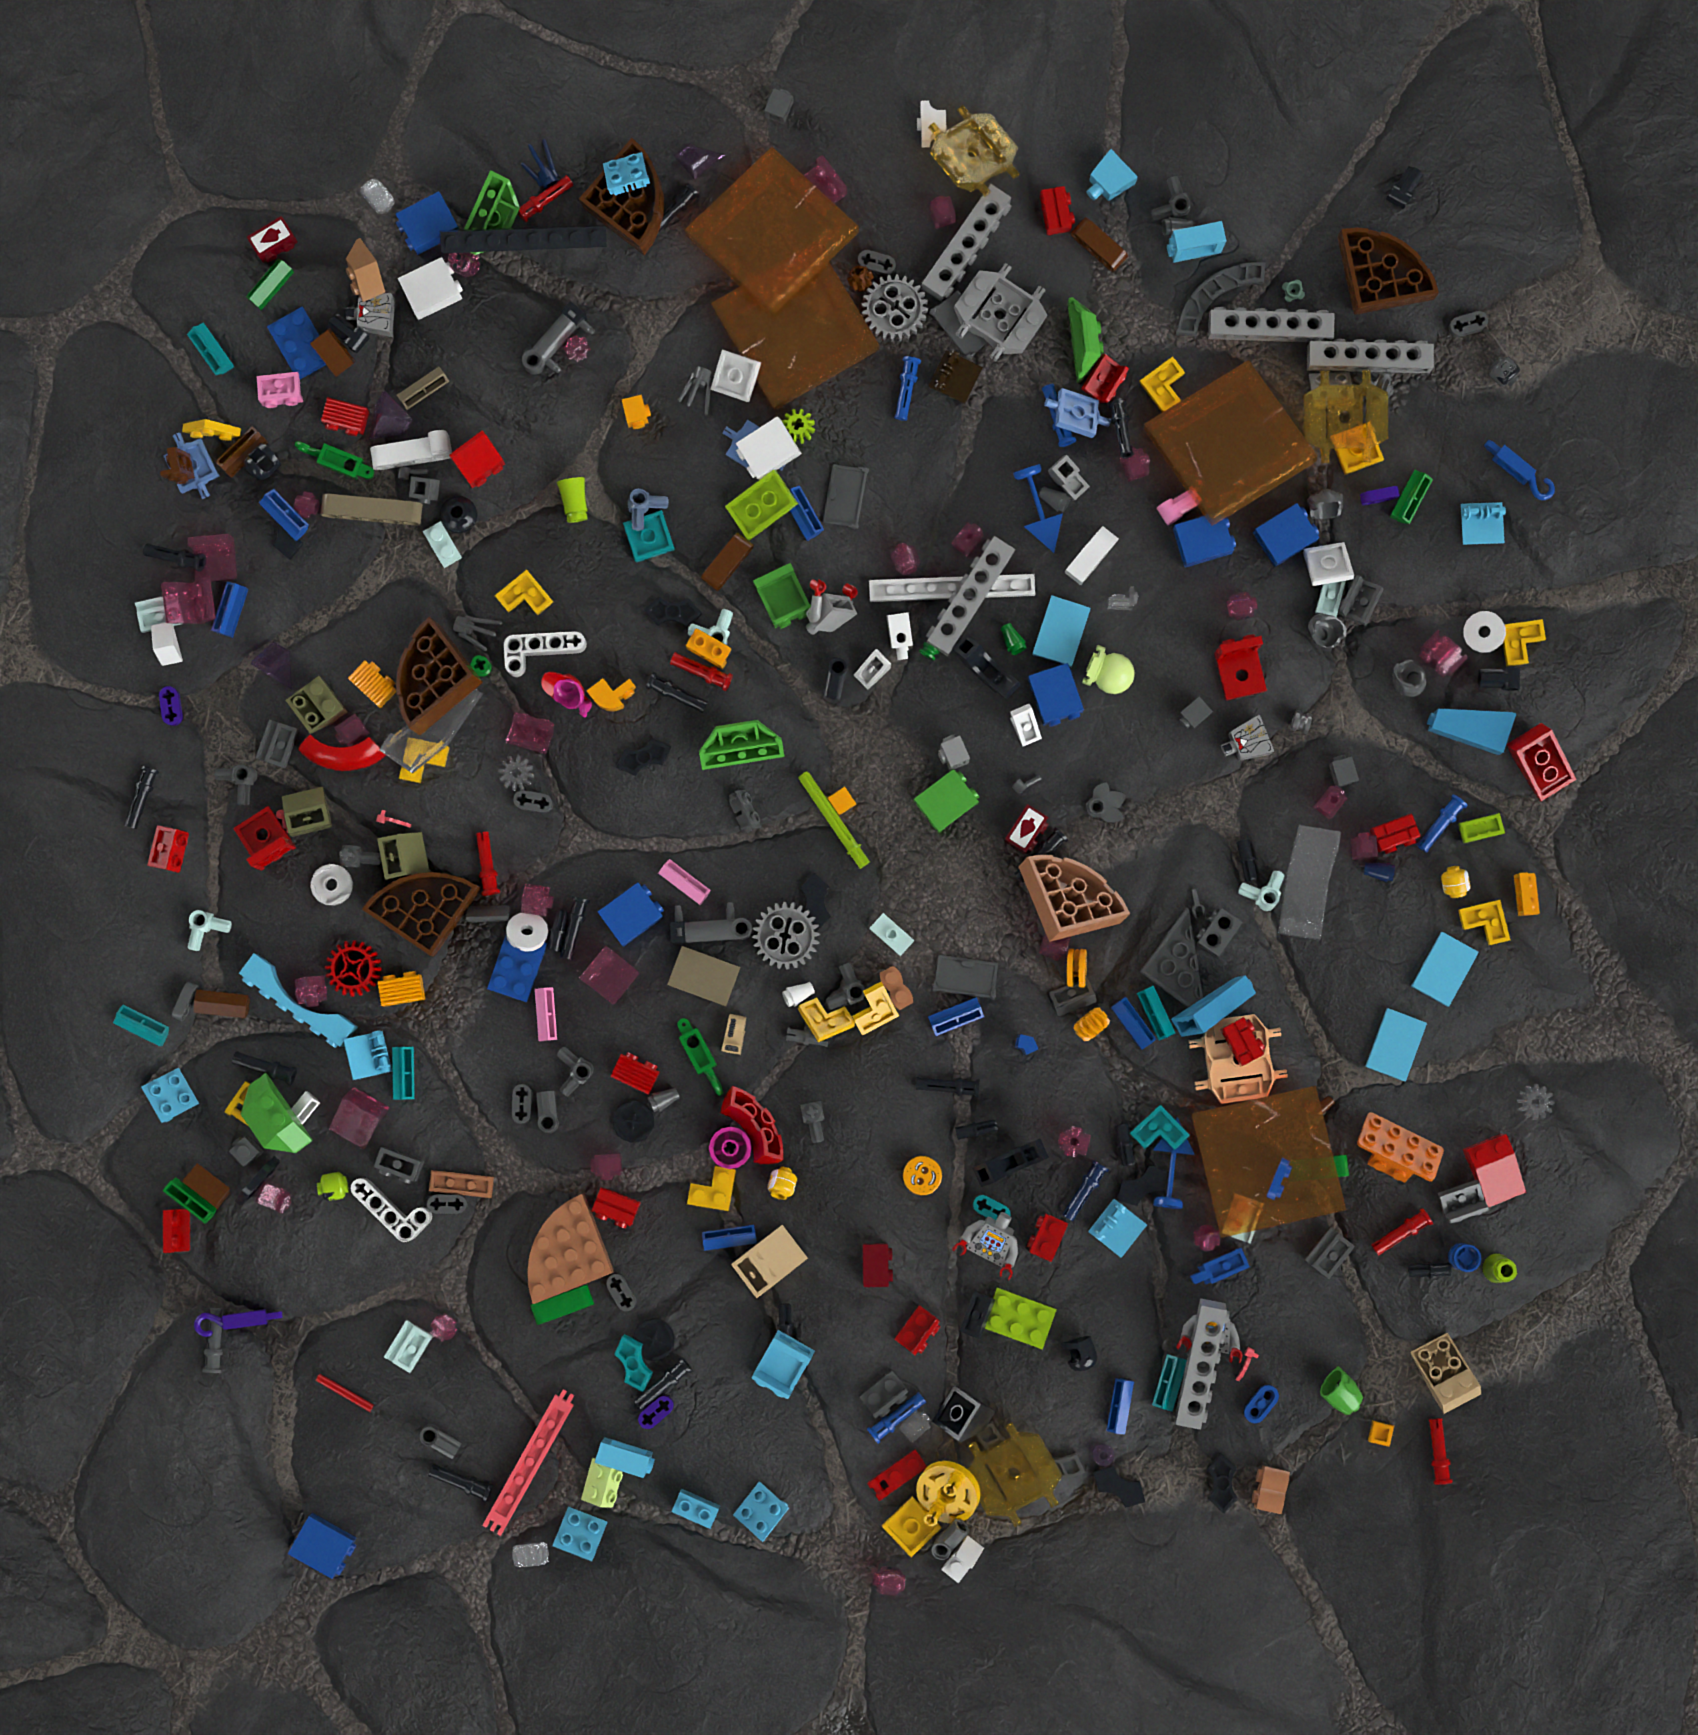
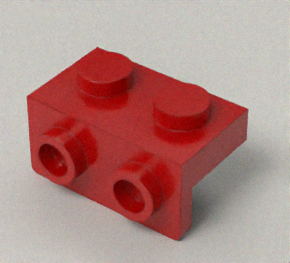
M1102 354L1081 389L1092 398L1099 400V403H1108L1115 397L1119 384L1126 379V373L1129 368L1127 366H1120L1108 355Z

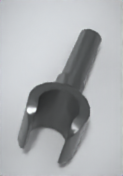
M401 467L398 478L408 481L410 474L428 473L427 469Z
M1038 775L1025 784L1019 779L1012 788L1018 794H1021L1027 787L1040 781L1041 777Z
M1192 889L1194 900L1192 908L1193 917L1197 919L1196 913L1202 912L1205 918V907L1200 904L1197 890Z

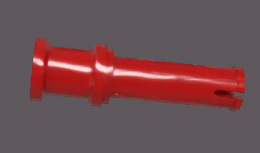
M565 175L538 196H531L529 201L520 207L518 211L520 218L527 223L530 217L537 212L541 213L545 205L574 186L570 178Z
M677 652L673 654L670 661L671 665L704 678L707 684H715L721 687L723 691L728 689L733 677L731 673H723L717 670L715 666L709 668Z
M481 832L476 833L482 871L479 874L483 885L481 893L482 896L496 895L500 893V889L497 888L496 881L498 873L493 868L489 832H482L483 837Z
M1422 1208L1418 1214L1410 1219L1406 1218L1404 1224L1380 1240L1372 1243L1371 1246L1379 1256L1411 1234L1417 1235L1419 1230L1427 1225L1431 1226L1433 1222Z
M1442 1418L1429 1419L1434 1455L1431 1465L1434 1467L1435 1480L1433 1482L1436 1485L1453 1483L1449 1473V1465L1451 1464L1446 1457Z

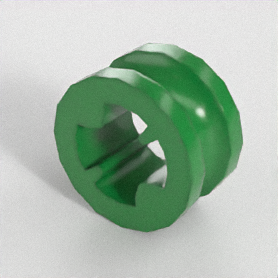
M924 642V647L920 648L919 652L934 661V656L939 654V651L932 645Z

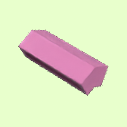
M670 859L659 871L663 878L699 905L703 903L711 891Z
M553 988L535 989L539 1041L557 1040Z

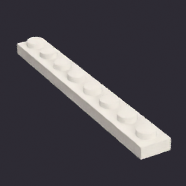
M1034 574L999 575L985 598L1035 596ZM974 576L975 580L979 583L986 581L985 576ZM963 577L869 580L870 602L950 599L954 591L958 593L962 586L959 583ZM971 590L963 593L964 598H975V594Z

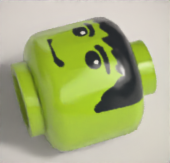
M340 1172L323 1174L321 1182L317 1183L318 1195H323L326 1201L343 1199L346 1193L349 1192L347 1177L343 1176Z

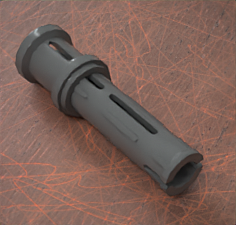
M210 1308L211 1314L222 1318L224 1309ZM210 1320L209 1330L213 1334L208 1336L207 1348L204 1350L206 1355L205 1368L202 1369V1372L221 1373L220 1356L223 1355V1351L220 1349L222 1327Z

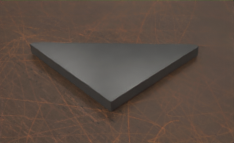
M1186 907L1139 972L1188 1008L1203 998L1190 911Z

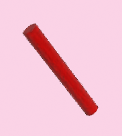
M322 1374L317 1376L315 1381L368 1412H371L374 1404Z

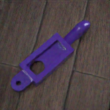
M266 1309L226 1314L222 1318L211 1313H201L194 1321V1329L199 1335L208 1337L213 1332L201 1329L200 1324L204 1319H209L226 1330L267 1324V1320L283 1318L282 1311L267 1313Z

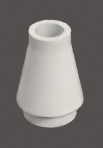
M808 982L788 987L782 992V995L788 1007H795L814 994L815 991L812 984Z

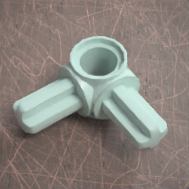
M722 609L716 626H712L710 629L691 624L688 629V635L691 636L696 628L711 637L720 634L723 636L722 643L726 645L730 633L728 627L733 612Z
M1273 871L1268 885L1262 887L1261 890L1242 883L1238 893L1255 900V904L1263 911H1271L1279 902L1281 895L1279 889L1284 879V874L1280 871ZM1264 896H1270L1273 899V903L1265 902Z
M200 910L194 911L189 917V928L192 931L188 949L199 951L204 932H209L211 929L229 933L232 922L216 918L213 913ZM203 915L205 918V922L203 925L199 926L197 924V918L198 916Z

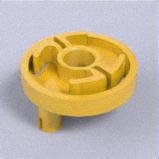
M938 1461L929 1465L917 1482L916 1493L918 1501L928 1512L924 1517V1522L927 1524L931 1520L928 1526H935L937 1521L950 1524L955 1519L965 1521L972 1516L980 1501V1488L977 1480L968 1469L955 1462Z

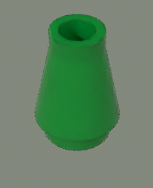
M1011 623L1001 627L1000 630L1008 652H1011L1012 655H1017L1026 649V641L1013 628Z

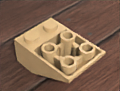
M781 1225L731 1265L754 1296L758 1298L808 1258L785 1227Z
M1448 1333L1410 1352L1428 1388L1444 1414L1481 1395L1480 1384Z

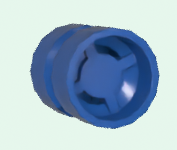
M1458 1243L1449 1250L1448 1261L1457 1270L1472 1272L1481 1264V1253L1472 1245Z

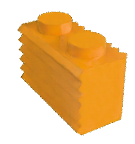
M364 660L348 679L379 708H382L396 693V689L393 687L396 683L388 675L385 678L378 672L381 669L373 661L369 664Z
M416 971L403 973L404 977L396 978L395 975L383 976V981H378L381 1006L386 1007L426 1000L422 975H416Z

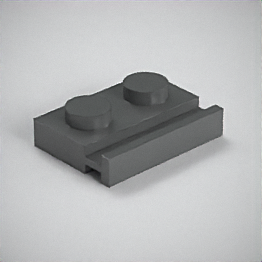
M269 719L256 759L286 769L299 729Z
M1329 1227L1304 1260L1327 1279H1330L1355 1246L1332 1227Z

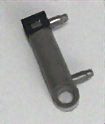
M571 301L563 308L561 316L531 350H527L523 354L522 363L528 373L532 375L541 373L545 364L551 370L560 373L562 369L551 359L556 351L576 329L582 328L590 335L595 333L592 326L586 322L588 320L586 314ZM531 359H538V363L536 365H528V362Z
M727 902V919L685 922L683 921L681 906H675V922H670L671 943L684 944L690 942L744 940L750 937L753 928L749 920L745 918L735 919L733 902ZM745 923L748 930L745 934H738L736 932L738 924Z

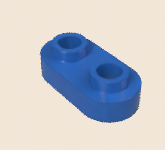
M1281 1159L1266 1196L1267 1198L1275 1200V1197H1281L1285 1187L1281 1185L1284 1177H1289L1293 1167L1289 1165V1160Z
M1271 1385L1261 1386L1245 1405L1243 1410L1244 1417L1251 1423L1261 1422L1278 1402L1279 1393L1277 1389ZM1267 1391L1271 1393L1269 1399L1264 1398V1393ZM1252 1408L1257 1409V1414L1254 1416L1250 1414Z

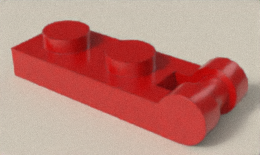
M914 1449L867 1482V1485L870 1489L873 1488L878 1501H881L926 1469L927 1465L917 1450ZM883 1480L889 1485L884 1489L880 1485V1482Z

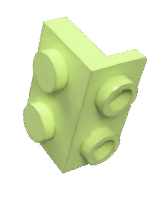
M592 1458L581 1500L599 1507H613L617 1499L619 1483L622 1480V1471L595 1463L596 1458Z

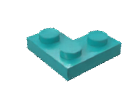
M1161 1105L1130 1133L1144 1149L1157 1137L1161 1136L1176 1150L1190 1136Z

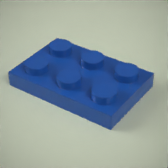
M303 306L267 326L293 372L299 373L300 379L326 365L310 344L320 335Z
M505 935L487 989L528 1002L548 943L544 942L540 948L525 952L521 951L520 948L511 946Z

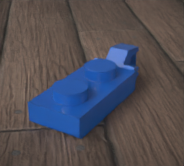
M1240 1247L1203 1263L1198 1267L1200 1272L1191 1275L1190 1278L1193 1284L1204 1281L1205 1285L1213 1284L1250 1266Z

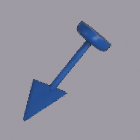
M1038 464L1014 472L1013 475L1016 480L1027 478L1041 520L1024 527L1054 553L1063 513L1045 519L1032 479L1033 475L1040 473L1042 470L1041 465Z
M1162 1138L1153 1150L1171 1152L1166 1197H1156L1153 1205L1162 1208L1182 1209L1183 1202L1180 1199L1172 1198L1176 1153L1195 1154L1188 1139L1174 1150Z

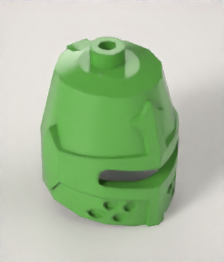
M1336 1367L1326 1377L1320 1389L1321 1396L1332 1407L1345 1415H1350L1353 1411L1356 1412L1360 1408L1363 1395L1356 1382L1340 1367Z

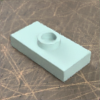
M884 913L869 928L899 956L914 942L908 934Z

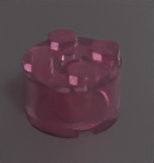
M1436 630L1419 648L1421 651L1419 656L1427 664L1431 661L1436 666L1434 670L1441 677L1444 678L1445 675L1450 677L1468 657L1466 654L1462 657L1459 654L1462 651L1460 647L1446 635L1443 637L1439 636L1440 631Z

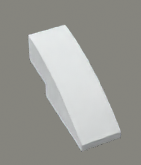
M1102 526L1068 566L1065 573L1082 585L1119 538Z

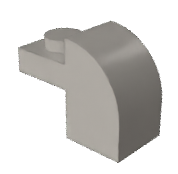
M1068 455L1062 456L1048 470L1049 475L1057 486L1060 485L1073 501L1090 487L1079 475L1080 469Z

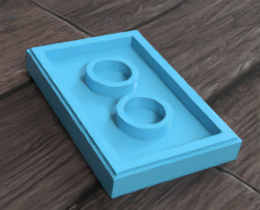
M1051 595L1032 655L1062 665L1068 663L1069 667H1072L1091 608Z
M1440 932L1411 987L1449 1007L1479 952L1446 933Z
M1386 1008L1365 1067L1406 1082L1427 1023Z

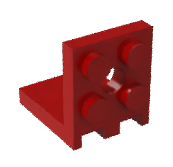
M1255 634L1244 636L1240 641L1235 642V639L1223 641V644L1219 646L1214 654L1225 700L1228 701L1266 692L1267 688L1257 651L1263 645L1262 636L1255 637ZM1237 671H1245L1247 679L1239 681L1236 678Z
M267 806L233 828L251 855L246 860L251 867L261 871L271 862H276L282 858V855L291 849H296V846L270 806ZM261 829H266L268 837L265 840H259L258 832Z

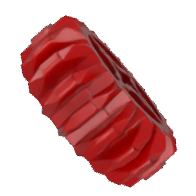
M353 940L351 946L348 941H345V948L338 944L336 946L339 951L338 953L331 950L330 953L334 958L327 957L326 960L332 963L331 966H325V969L331 970V973H327L326 977L334 978L329 984L335 985L337 983L335 991L342 989V995H346L349 991L350 996L354 997L356 990L359 996L363 995V988L366 992H370L369 984L376 987L377 984L372 980L374 978H381V976L376 975V971H382V968L376 967V964L381 963V959L374 960L378 953L375 951L370 954L372 946L369 945L365 948V942H361L358 946L357 941ZM358 951L364 954L365 957L354 961L348 953ZM341 958H343L345 967L338 974V964ZM369 962V974L364 979L363 968ZM351 964L358 966L356 973L349 971ZM353 976L360 984L349 986L342 980Z

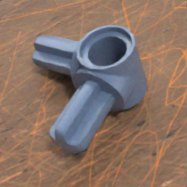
M640 488L633 490L628 500L629 512L632 513V529L636 531L644 529V513L649 508H668V497L649 496V492ZM633 499H640L643 503L638 504Z

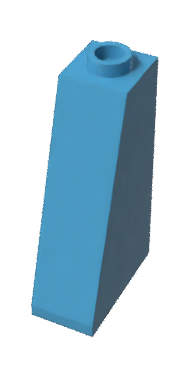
M1437 709L1428 718L1427 724L1430 725L1428 731L1500 755L1504 752L1516 713Z
M1246 975L1235 977L1171 1020L1181 1037L1205 1033L1256 994L1253 984Z

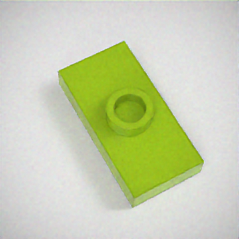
M1500 813L1458 823L1463 844L1505 833Z

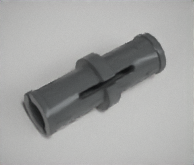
M788 1027L787 1033L795 1034L796 1036L787 1035L786 1041L802 1042L808 1046L809 1044L828 1046V1041L822 1040L818 1042L810 1029L805 1031Z

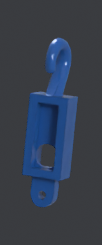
M1491 440L1484 444V447L1494 455L1492 460L1522 485L1528 482L1535 498L1547 500L1553 496L1555 492L1553 482L1545 478L1544 483L1548 484L1549 491L1546 494H1541L1536 485L1535 472L1537 470L1506 445L1500 448Z

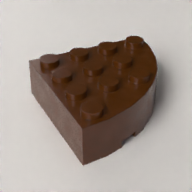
M631 138L613 160L642 152L650 183L646 184V187L638 189L635 183H633L635 190H632L631 185H628L629 192H626L625 186H623L624 193L616 196L614 194L610 195L603 170L579 200L588 213L645 256L654 243L661 227L664 214V196L661 182L652 161L645 150Z
M1368 228L1341 229L1337 237L1354 315L1434 300L1439 294L1432 272L1421 260V256L1404 241L1389 233L1368 230Z
M430 616L412 635L413 639L408 648H405L397 671L396 692L399 696V708L409 729L418 735H422L483 683L441 625Z
M436 872L417 873L399 878L378 891L370 898L362 910L430 956L435 957L481 888L464 878Z

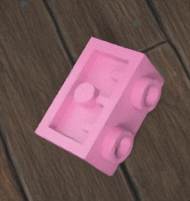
M298 372L257 376L258 400L262 406L275 408L277 405L295 406L303 402Z

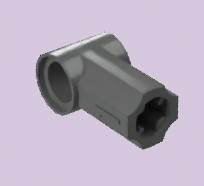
M555 1091L537 1093L538 1127L545 1133H554L559 1127ZM546 1118L553 1119L554 1124L550 1129H545L543 1126Z
M434 1424L426 1425L419 1435L422 1444L434 1448L451 1459L454 1458L462 1442L443 1432ZM432 1430L435 1433V1439H426L425 1431Z
M955 1519L943 1532L937 1534L932 1547V1554L935 1558L945 1560L950 1556L951 1551L969 1534L970 1529L967 1523L962 1519Z

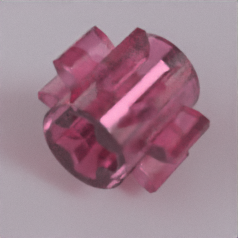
M575 335V337L567 339V346L563 348L569 360L574 358L579 362V360L587 358V351L591 349L585 337L580 339Z
M304 491L303 496L298 495L296 497L294 509L298 511L301 517L310 519L311 514L316 515L318 512L319 500L315 499L316 496L313 493Z
M1202 1225L1199 1230H1195V1245H1199L1202 1250L1210 1251L1214 1249L1215 1245H1220L1219 1230L1215 1231L1213 1226Z
M446 1313L444 1316L439 1315L432 1321L431 1327L434 1330L431 1331V1334L442 1342L444 1339L449 1340L457 1331L454 1327L457 1321Z

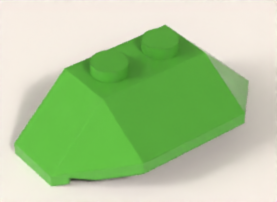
M490 170L464 230L512 227L520 206L509 179ZM469 252V253H471V254H473V255H477V254H480V253H483V252Z
M1071 297L1067 303L1076 380L1077 383H1081L1104 352L1103 342L1099 341L1098 334H1101L1100 321H1096V315Z
M758 720L716 726L699 750L702 770L780 758L784 757L781 737Z
M267 1073L249 1085L241 1116L263 1148L297 1153L313 1141Z

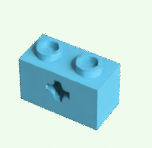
M681 1489L672 1512L711 1529L720 1505Z

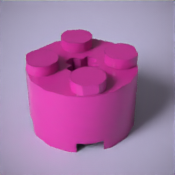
M722 1128L714 1134L710 1141V1156L722 1168H738L746 1163L751 1156V1139L740 1128ZM728 1142H731V1144L735 1143L736 1145L733 1154L725 1150Z

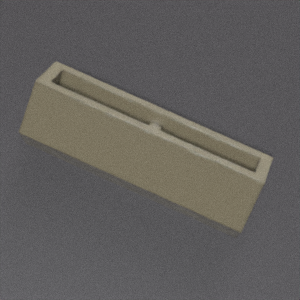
M437 367L397 394V396L408 410L450 381L441 368ZM443 376L442 379L431 385L429 388L425 389V387H427L428 385H430L431 383H433L434 381ZM423 390V392H421L420 394H418L417 396H415L414 398L405 403L406 400H408L409 398Z

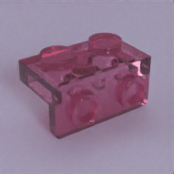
M515 712L506 743L546 754L554 735V723L546 719L531 717L525 713Z

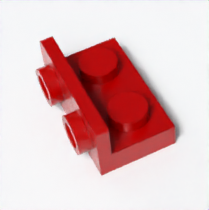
M157 825L147 866L179 873L189 833Z
M186 1209L163 1210V1253L190 1251V1212Z
M1046 1213L1043 1217L1039 1216L1035 1225L1038 1230L1035 1236H1030L1027 1247H1029L1028 1252L1052 1262L1068 1223Z
M919 1305L894 1340L911 1351L913 1355H916L917 1352L921 1354L928 1345L925 1342L930 1335L934 1337L941 1326L938 1325L940 1320Z

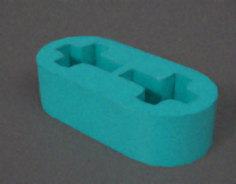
M979 1195L973 1201L974 1210L985 1217L997 1220L998 1215L992 1211L993 1209L1001 1211L1002 1208L1005 1209L1004 1213L1011 1216L1009 1208L988 1196ZM983 1198L986 1199V1204L991 1206L990 1211L986 1208L979 1210V1205L976 1204L977 1201H982Z

